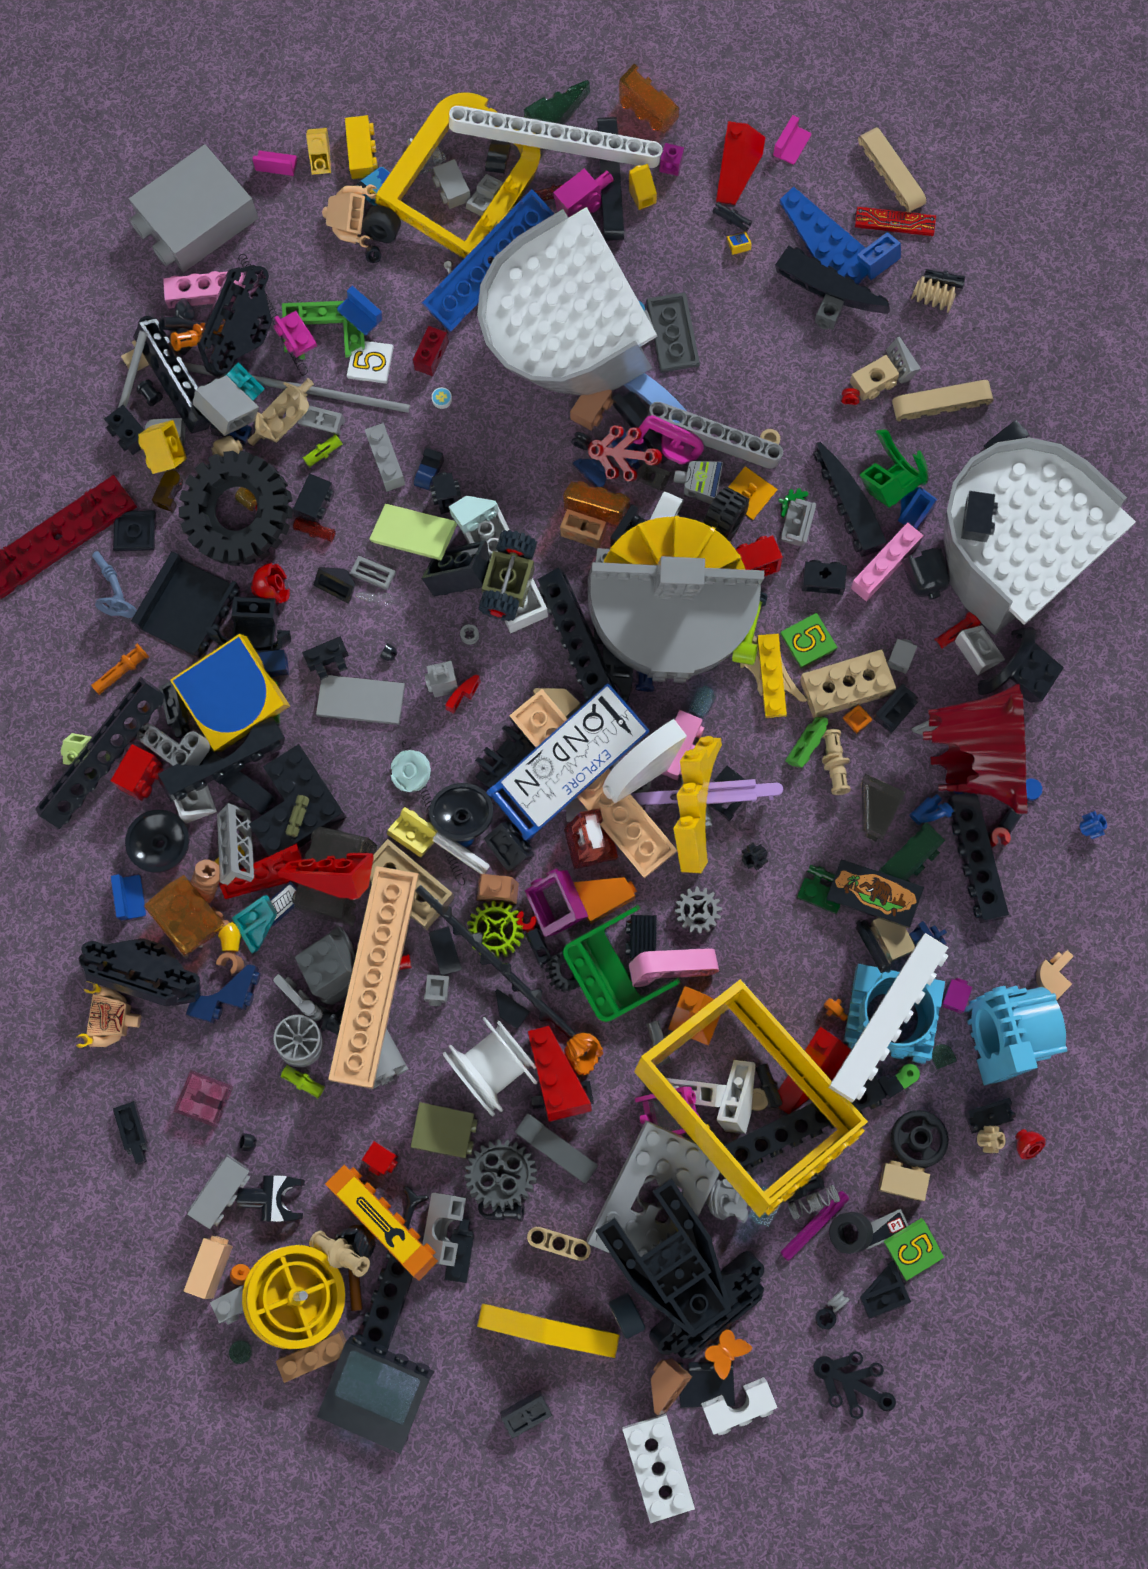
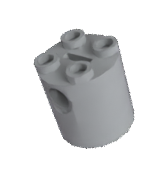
M387 1028L374 1088L381 1084L382 1086L388 1084V1082L394 1080L393 1076L395 1074L398 1076L409 1070Z

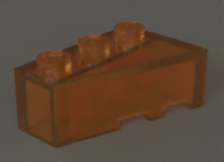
M633 64L619 79L620 104L625 109H631L635 112V115L640 120L649 122L655 131L660 130L662 133H665L679 118V107L662 90L658 92L650 84L652 80L649 77L646 79L637 72L639 67Z

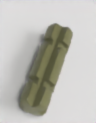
M303 795L297 796L295 802L297 805L293 808L289 820L290 825L286 829V834L292 837L298 836L300 830L298 827L302 824L306 812L305 807L309 803V798Z

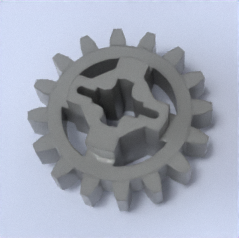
M696 887L695 892L692 893L690 889H687V896L684 894L680 895L682 902H676L680 909H676L675 914L680 915L677 918V922H684L682 925L683 929L688 926L690 927L691 934L696 929L698 935H700L702 929H705L708 933L710 925L714 928L717 926L714 920H720L721 916L717 913L722 911V907L716 906L720 903V900L713 899L714 892L708 895L707 888L700 892L699 888ZM694 897H702L703 899H702V900H694L693 898H694ZM710 904H711L712 909H713V915H712V916L710 915V913L708 912V909H707V907H708ZM685 905L689 909V914L687 917L684 914ZM700 906H703V914L697 913L693 916L695 911L694 907L699 908ZM702 920L704 922L703 924H694L695 921Z

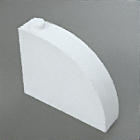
M674 719L640 742L612 769L602 786L603 792L608 799H612L614 803H617L670 768L687 737Z

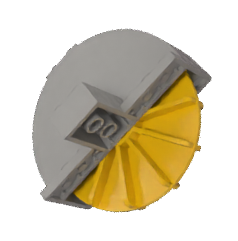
M679 516L655 518L633 527L615 542L603 563L592 562L588 575L589 611L600 639L616 658L634 670L646 674L647 678H653L652 681L663 682L665 678L674 679L673 682H686V679L712 669L729 657L746 637L754 623L760 602L761 582L764 580V571L745 570L740 554L737 553L732 544L722 534L715 530L716 528L697 520Z

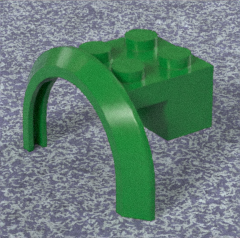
M884 429L875 432L884 450L895 465L886 470L877 463H874L859 476L867 492L890 508L908 493L914 491L919 485L924 486L928 483V466L922 452L918 450L917 455L913 454V458L919 471L914 469L895 446L889 431Z

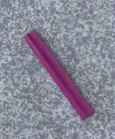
M843 1191L838 1193L840 1202L835 1203L832 1199L830 1205L825 1206L781 1250V1255L787 1261L791 1260L849 1201V1197Z

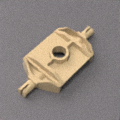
M309 378L298 387L284 382L283 384L287 388L262 414L257 412L255 419L256 430L248 439L252 446L261 438L277 443L307 412L309 404L306 392L314 385Z

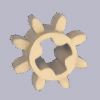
M984 1126V1130H980L977 1135V1143L980 1147H983V1152L999 1153V1149H1002L1005 1145V1135L999 1132V1127Z

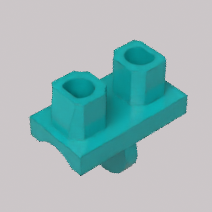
M239 362L226 374L252 401L265 390Z

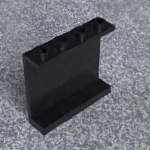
M171 551L131 622L136 628L200 658L202 654L207 653L210 647L209 641L211 638L208 636L205 627H218L220 629L219 624L222 618H227L230 612L229 606L234 597H239L240 588L235 581L232 580L229 583L183 561L179 554Z

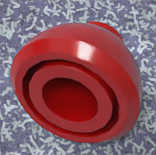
M1026 1129L1020 1130L1015 1136L1017 1139V1152L1021 1159L1027 1160L1035 1157L1042 1151L1046 1143V1139L1041 1134L1033 1131L1027 1132Z

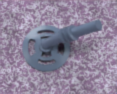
M98 551L94 552L92 557L102 569L101 573L106 580L110 582L114 593L112 598L97 599L95 603L96 608L110 616L132 618L137 609L123 598V593L117 579L118 574L111 565L107 564Z

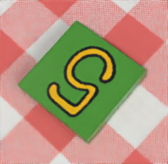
M817 613L780 632L800 668L811 664L838 648Z
M922 1218L883 1241L906 1281L944 1258Z

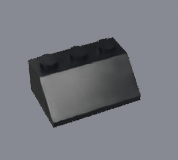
M486 540L448 548L442 560L431 559L421 579L434 597L464 592L474 588L479 589L483 586L490 563Z

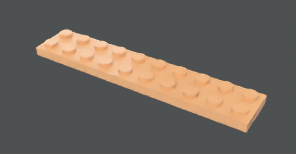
M543 689L509 715L535 747H538L568 720ZM608 769L578 795L577 798L591 815H596L597 822L640 874L646 878L673 856L677 849L631 794L617 803L606 797L602 786L611 772Z
M378 866L375 868L329 1081L374 1088L416 893L415 890L419 879L418 873Z

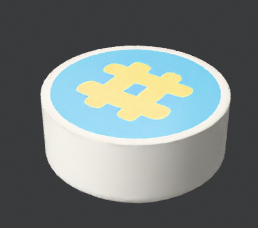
M442 387L434 390L432 393L434 406L440 409L450 406L452 402L451 392Z

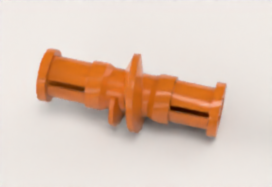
M205 323L200 325L194 324L193 330L184 333H171V344L174 350L179 351L183 347L197 346ZM224 323L220 325L217 332L213 330V333L221 337L222 334H218V332L222 331Z

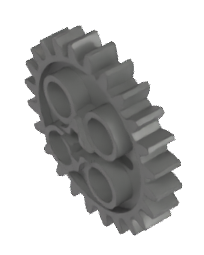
M498 1139L495 1146L489 1141V1148L487 1149L481 1145L482 1152L474 1151L476 1159L469 1158L468 1161L471 1166L465 1167L466 1172L469 1173L464 1175L465 1181L468 1182L466 1187L467 1190H471V1198L477 1196V1204L484 1201L485 1209L491 1204L493 1211L496 1210L497 1206H501V1210L504 1212L505 1205H509L511 1210H513V1203L515 1202L521 1206V1198L529 1199L527 1191L534 1192L531 1184H537L536 1178L533 1177L537 1175V1169H533L536 1165L535 1161H530L532 1159L531 1153L525 1154V1147L518 1150L517 1142L510 1146L509 1140L505 1142V1145H501V1141ZM491 1160H496L498 1162L494 1166L487 1165V1163ZM512 1164L519 1165V1167L515 1170L509 1168V1166ZM486 1181L493 1182L489 1187L483 1186V1183ZM509 1184L515 1186V1188L510 1191L504 1189L505 1186Z

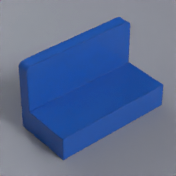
M887 232L857 254V260L868 269V278L870 280L901 258V243Z
M352 285L347 290V299L338 306L337 311L364 335H368L382 321V311Z
M119 874L111 876L116 918L123 921L146 916L141 876L134 875L124 878Z

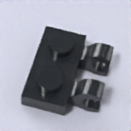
M341 636L302 652L310 672L316 670L320 680L328 677L324 666L336 662L340 672L348 669L343 658L349 655Z

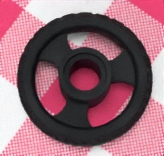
M913 1110L903 1114L896 1120L891 1130L890 1141L895 1155L904 1164L910 1167L928 1168L937 1164L944 1157L948 1149L949 1137L945 1125L936 1115L927 1111ZM921 1118L922 1126L915 1127L910 1133H904L901 1130L902 1125L908 1120ZM933 1128H937L940 1135V1147L937 1152L933 1151L929 1146L933 1140L930 1131ZM915 1134H920L924 1137V1144H918L915 1141ZM907 1144L912 1151L921 1152L922 1160L909 1157L902 1150L901 1145Z

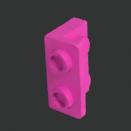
M296 311L281 319L279 316L274 317L275 325L273 327L279 337L283 336L286 349L289 353L293 352L296 358L317 347L316 341Z

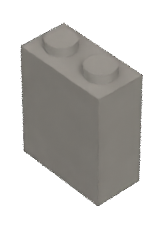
M227 375L220 379H215L205 386L198 387L193 400V405L224 436L254 422L259 408Z

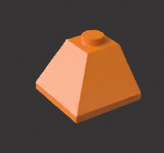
M684 986L668 1030H676L714 999L704 993ZM720 1016L691 1039L709 1046Z

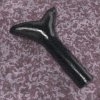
M403 1186L407 1199V1206L403 1215L406 1222L403 1225L409 1229L415 1207L429 1199V1197L426 1195H416L408 1186Z

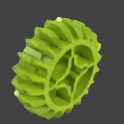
M492 901V907L490 908L487 903H483L485 910L482 911L477 907L476 911L479 915L477 916L473 913L470 915L475 921L467 922V925L473 928L468 930L472 934L478 933L479 924L483 920L487 925V930L483 934L482 944L492 953H495L498 959L500 958L499 952H503L504 957H508L506 950L509 949L514 953L515 949L512 945L515 944L520 947L521 943L516 939L524 938V934L518 932L523 931L521 928L523 926L517 925V921L520 918H515L519 912L518 910L511 912L512 905L510 904L504 909L503 901L500 902L499 907H496V902ZM498 913L506 917L495 921L488 917V915ZM512 922L513 933L508 940L504 934V929L508 926L507 924ZM490 923L496 928L501 926L499 928L501 936L496 932L490 933L492 931ZM492 939H498L503 945L489 946L485 943Z

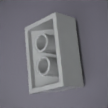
M226 1154L188 1209L187 1215L209 1229L213 1225L217 1227L224 1217L221 1212L225 1206L230 1207L237 1198V1195L234 1193L238 1187L243 1188L250 1178L247 1175L249 1169L229 1154Z

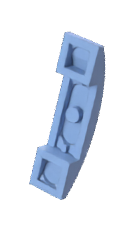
M645 373L624 384L627 389L638 394L649 405L654 402H662L686 411L665 388Z

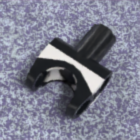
M264 1175L263 1188L239 1187L237 1207L260 1208L261 1221L286 1222L302 1220L303 1213H292V1211L288 1210L282 1202V1195L284 1196L293 1186H305V1180L287 1176Z

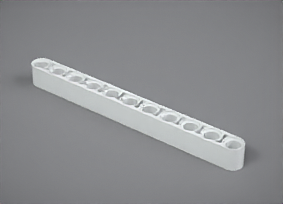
M454 106L449 111V128L456 133L637 166L648 164L649 168L657 167L662 155V146L655 141L463 106Z

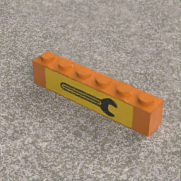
M343 1165L325 1185L411 1275L420 1281L438 1262L433 1256L436 1251L428 1243L424 1246L419 1241L421 1236L412 1227L408 1230L403 1225L406 1221L398 1212L394 1215L389 1210L391 1205L383 1197L378 1199L374 1195L376 1190L369 1182H366L365 1185L361 1182L360 1178L362 1175L354 1167L349 1169Z

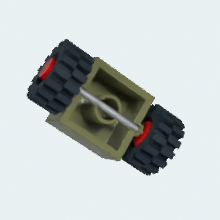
M503 530L500 533L496 547L497 551L492 553L482 586V597L478 609L484 615L487 614L488 617H494L497 620L501 619V621H513L518 607L524 608L535 571L532 559L537 541L534 538H531L529 535L526 536L522 532L518 533V531Z

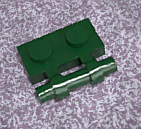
M810 864L807 872L815 875L813 880L804 878L797 899L837 915L840 905L827 901L830 888L819 883L821 878L833 882L835 874L826 871L822 866L816 867Z

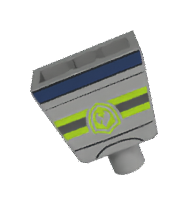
M691 461L689 462L688 472L675 470L673 482L685 484L684 495L711 504L717 496L723 462Z

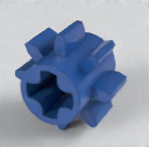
M1096 811L1082 816L1083 821L1080 822V829L1085 836L1090 835L1091 839L1105 835L1103 830L1107 828V822L1102 814L1097 815Z

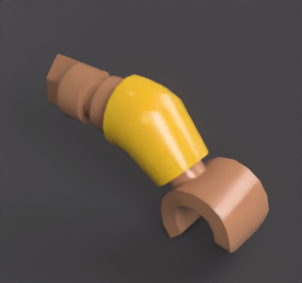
M211 907L202 916L213 928H216V931L219 933L218 937L221 939L222 951L225 952L219 956L216 965L225 966L227 961L231 959L233 966L230 972L232 976H236L244 968V961L236 955V952L239 951L240 931L233 922L230 923L228 920H224L225 917L220 911Z

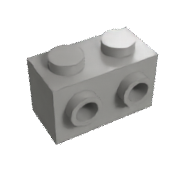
M244 1285L210 1302L219 1323L226 1322L229 1325L239 1320L238 1315L244 1313L242 1307Z

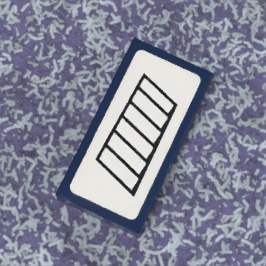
M291 881L270 899L278 913L272 926L276 925L305 898Z

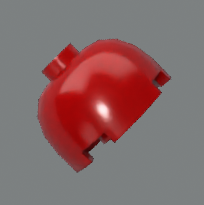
M269 563L257 569L253 575L251 591L257 598L275 599L277 604L288 601L290 597V589L285 590L284 580L287 579V576L279 564L273 565Z

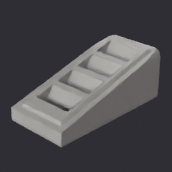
M897 337L886 349L890 361L899 372L898 380L900 383L910 381L921 369L900 337Z

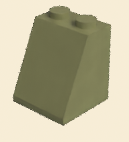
M419 1102L411 1148L467 1159L468 1154L472 1155L474 1142L470 1140L472 1132L476 1133L478 1119H475L474 1113Z

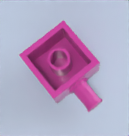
M584 168L553 192L557 211L559 212L564 209L568 217L586 207L590 213L596 212L602 205L601 190L614 181L612 175L606 170L594 180Z

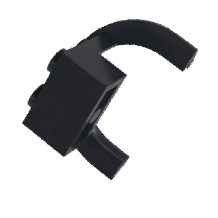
M233 598L231 616L234 627L232 638L238 634L247 636L257 653L281 650L291 643L290 630H277L278 635L276 636L278 607L275 599ZM205 627L208 636L220 646L229 641L221 635L218 627Z
M1023 627L1013 630L1011 635L1018 634L1016 638H1022L1018 651L999 673L989 679L979 681L978 694L986 695L992 693L1011 679L1020 685L1021 694H1023L1025 700L1030 703L1041 702L1064 667L1035 643L1037 637L1035 628Z

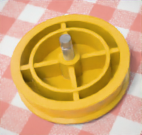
M304 1245L278 1248L261 1257L249 1271L242 1291L243 1312L251 1330L265 1343L282 1349L306 1348L325 1339L338 1324L345 1305V1287L339 1269L329 1264L328 1256L323 1252Z

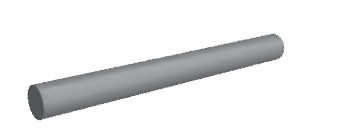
M139 331L118 408L121 405L127 408L147 332Z

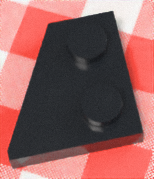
M894 1261L887 1265L869 1288L860 1296L861 1303L869 1320L911 1303Z

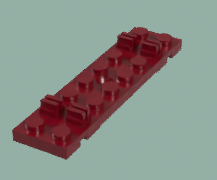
M114 475L93 489H89L88 492L86 491L77 500L7 547H3L4 549H0V599L13 592L14 588L18 585L25 584L84 542L114 523L116 518H119L125 512L133 511L137 508ZM57 534L62 535L60 540H55Z

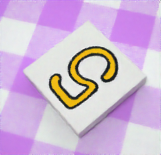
M365 341L364 350L360 347L351 352L352 356L350 357L347 378L387 384L394 346L392 344Z

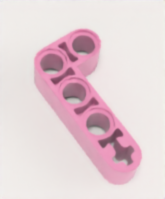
M688 949L640 953L629 963V970L633 986L643 987L660 978L714 975L719 972V966L714 949Z

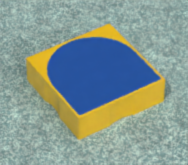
M238 634L170 680L214 751L218 752L224 751L245 737L254 725L270 717L274 718L290 707L276 682L266 672L262 660L247 636Z

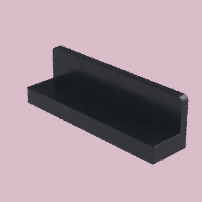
M632 391L624 397L620 393L613 397V406L630 427L639 428L647 417L648 409ZM649 429L644 435L643 440H646L649 449H658L661 452L662 460L660 463L663 464L669 459L662 452V434Z

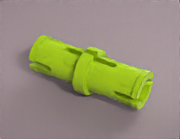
M334 434L324 443L317 444V448L302 458L311 468L321 459L328 458V454L343 444L337 435ZM328 445H330V447H329L328 449H326V450L323 451L321 454H319L317 457H315V455H316L317 453H319V452L322 451L324 448H326Z
M286 1065L280 1076L296 1085L297 1089L304 1090L317 1099L325 1089V1086L309 1078L308 1074H302L289 1065Z

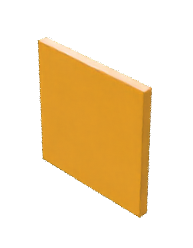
M746 466L728 486V488L749 498V507L746 515L754 520L778 490Z

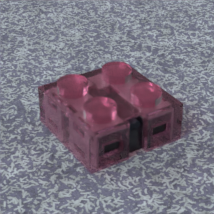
M190 1070L173 1112L217 1128L224 1112L221 1111L223 1103L228 1102L234 1086Z

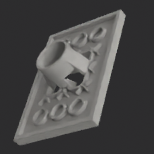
M645 1121L586 1240L587 1243L609 1253L596 1233V1229L615 1217L640 1256L644 1255L653 1248V1244H660L659 1238L666 1240L667 1233L673 1235L678 1229L670 1217L665 1223L655 1220L658 1211L663 1209V1206L659 1201L655 1204L643 1202L639 1199V1192L643 1184L656 1179L660 1186L672 1178L675 1184L682 1188L681 1193L698 1217L720 1171L694 1141L649 1121ZM635 1199H637L642 1207L643 1212L637 1213L631 1210Z

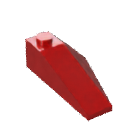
M728 121L716 203L719 201L724 204L736 205L748 180L763 156L766 137L749 124Z
M348 853L346 855L347 858L335 859V856H327V859L315 862L314 858L289 861L277 873L279 877L339 898L354 900L361 897L369 887L374 856L373 853Z
M819 1027L804 1050L831 1081L851 1052L840 1039L822 1027ZM789 1075L778 1089L782 1100V1105L778 1108L787 1114L793 1112L809 1099Z

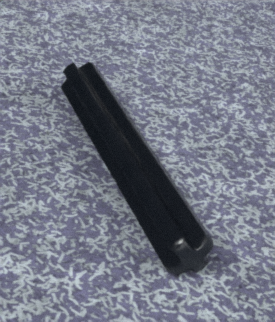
M858 920L855 928L880 973H890L892 965L867 921Z

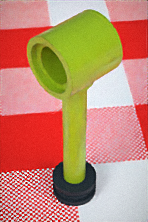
M760 591V602L754 623L744 641L733 651L732 662L754 665L757 645L752 644L760 609L766 605L768 598L764 592Z

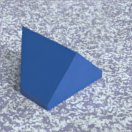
M915 488L914 491L901 499V511L898 521L904 526L909 523L917 530L934 509L937 499L923 488Z

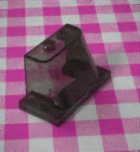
M866 773L861 781L862 831L866 832L864 837L876 842L878 838L883 840L906 792Z

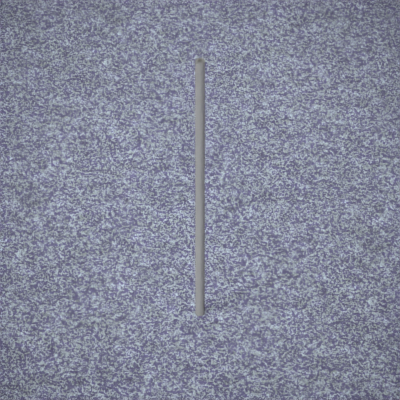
M183 362L190 372L213 376L206 371L205 366ZM252 375L261 385L280 389L287 388L283 384L286 381ZM286 382L297 387L302 385L292 382ZM313 386L306 392L311 395L409 413V408L411 407L408 404Z

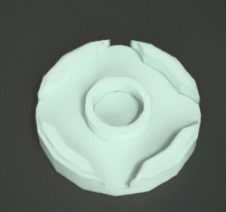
M402 751L391 763V780L401 791H419L427 784L430 778V763L426 756L419 751Z

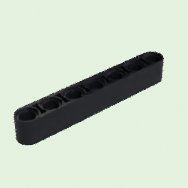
M617 117L597 118L598 131L618 135ZM599 159L600 175L607 170L614 179L613 182L601 190L605 241L624 240L620 162Z

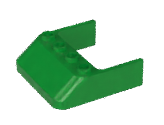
M639 905L571 941L563 950L564 958L599 1020L609 1022L680 983L678 977L647 995H640L633 986L629 975L605 933L606 928L640 909Z

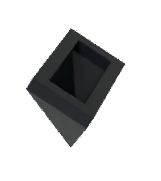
M329 567L318 568L313 586L348 604L351 601L356 586L347 570Z

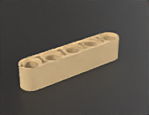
M875 127L859 136V145L864 147L865 154L870 161L873 160L875 163L874 167L881 176H884L886 179L885 183L891 191L895 192V197L901 206L904 205L907 210L906 212L910 213L925 205V194L880 129Z
M980 380L895 397L892 400L896 420L901 421V419L905 418L907 420L921 418V415L926 414L927 416L941 414L940 412L958 411L964 407L967 409L979 407L980 404L985 403L989 405L994 399L989 381Z

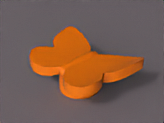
M724 1330L719 1337V1344L706 1349L705 1358L715 1362L714 1369L719 1377L724 1380L729 1374L731 1361L735 1359L734 1357L749 1353L752 1350V1346L742 1339L735 1340L734 1333L731 1330Z

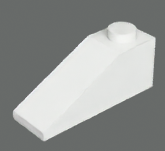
M733 1061L717 1116V1122L725 1132L746 1134L752 1110L755 1075L754 1062Z
M666 1078L674 1088L691 1087L696 1095L695 1104L712 1107L721 1106L726 1085Z

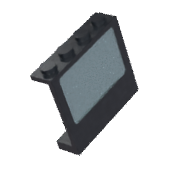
M351 1335L345 1342L317 1417L401 1454L408 1441L409 1432L429 1381L435 1371L431 1370L424 1363L410 1361L403 1354H394L383 1345H374L367 1342L366 1338L362 1336Z

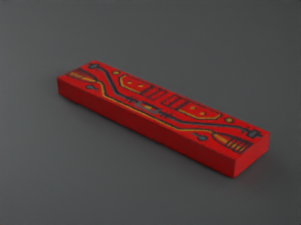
M857 207L855 228L934 236L936 215Z

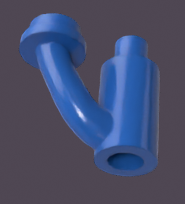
M936 794L933 798L928 797L909 816L917 825H921L944 816L950 818L954 811L946 802L938 806L942 798Z

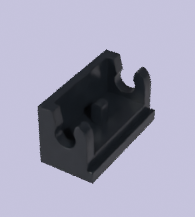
M902 683L875 714L874 720L892 734L916 706L918 697Z
M1007 1098L964 1112L971 1133L984 1130V1126H998L1014 1121L1013 1118L1016 1117V1114L1011 1110V1099Z
M541 1390L534 1392L500 1412L501 1419L512 1439L553 1416Z

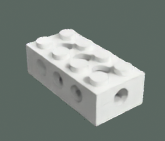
M659 1415L623 1427V1433L650 1523L694 1510V1504L667 1415ZM650 1438L658 1442L657 1448L652 1451L645 1447V1442ZM655 1462H662L665 1465L662 1473L657 1474L652 1471V1465ZM663 1485H668L672 1489L671 1494L667 1497L659 1494V1489Z

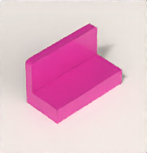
M792 115L776 142L773 156L792 165L796 163L811 137L810 132L798 127L799 118Z
M259 150L258 155L253 156L252 161L256 171L294 176L297 156Z

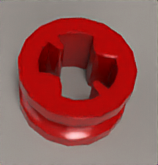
M854 388L844 389L841 402L849 405L858 404L860 391Z

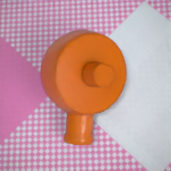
M829 998L825 1001L824 1007L828 1010L826 1012L827 1016L830 1017L833 1014L836 1017H840L842 1021L848 1018V1015L843 1012L844 1009L840 1006L842 1003L840 999L834 1001Z
M244 1264L235 1265L230 1271L231 1281L236 1285H244L250 1271L249 1267Z

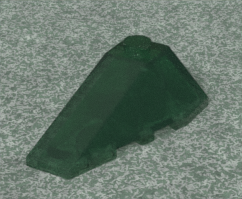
M585 80L573 85L562 94L558 91L548 100L545 97L537 100L523 109L524 118L564 125L590 94V82Z

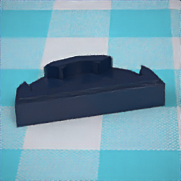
M580 458L574 461L573 465L601 492L606 483L605 469L602 464L595 459Z

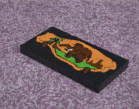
M841 859L828 893L827 901L910 929L924 887Z

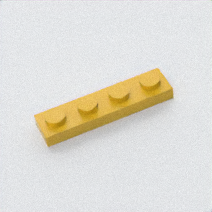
M779 634L758 635L757 641L765 718L786 717Z

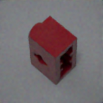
M428 326L413 358L416 371L434 376L449 343L447 332Z

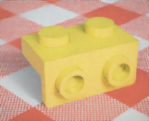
M406 807L401 810L400 817L387 830L388 836L419 857H422L433 845V837L437 833L430 822H426L416 812Z

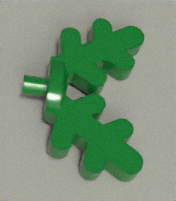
M798 488L796 493L793 494L794 490L790 489L784 500L779 498L778 502L782 503L781 509L783 510L781 517H785L787 514L788 502L795 501L796 499L804 500L808 496V492H801V488Z

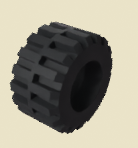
M728 487L723 488L711 503L703 523L710 527L713 526L716 528V531L730 541L747 513L749 498Z

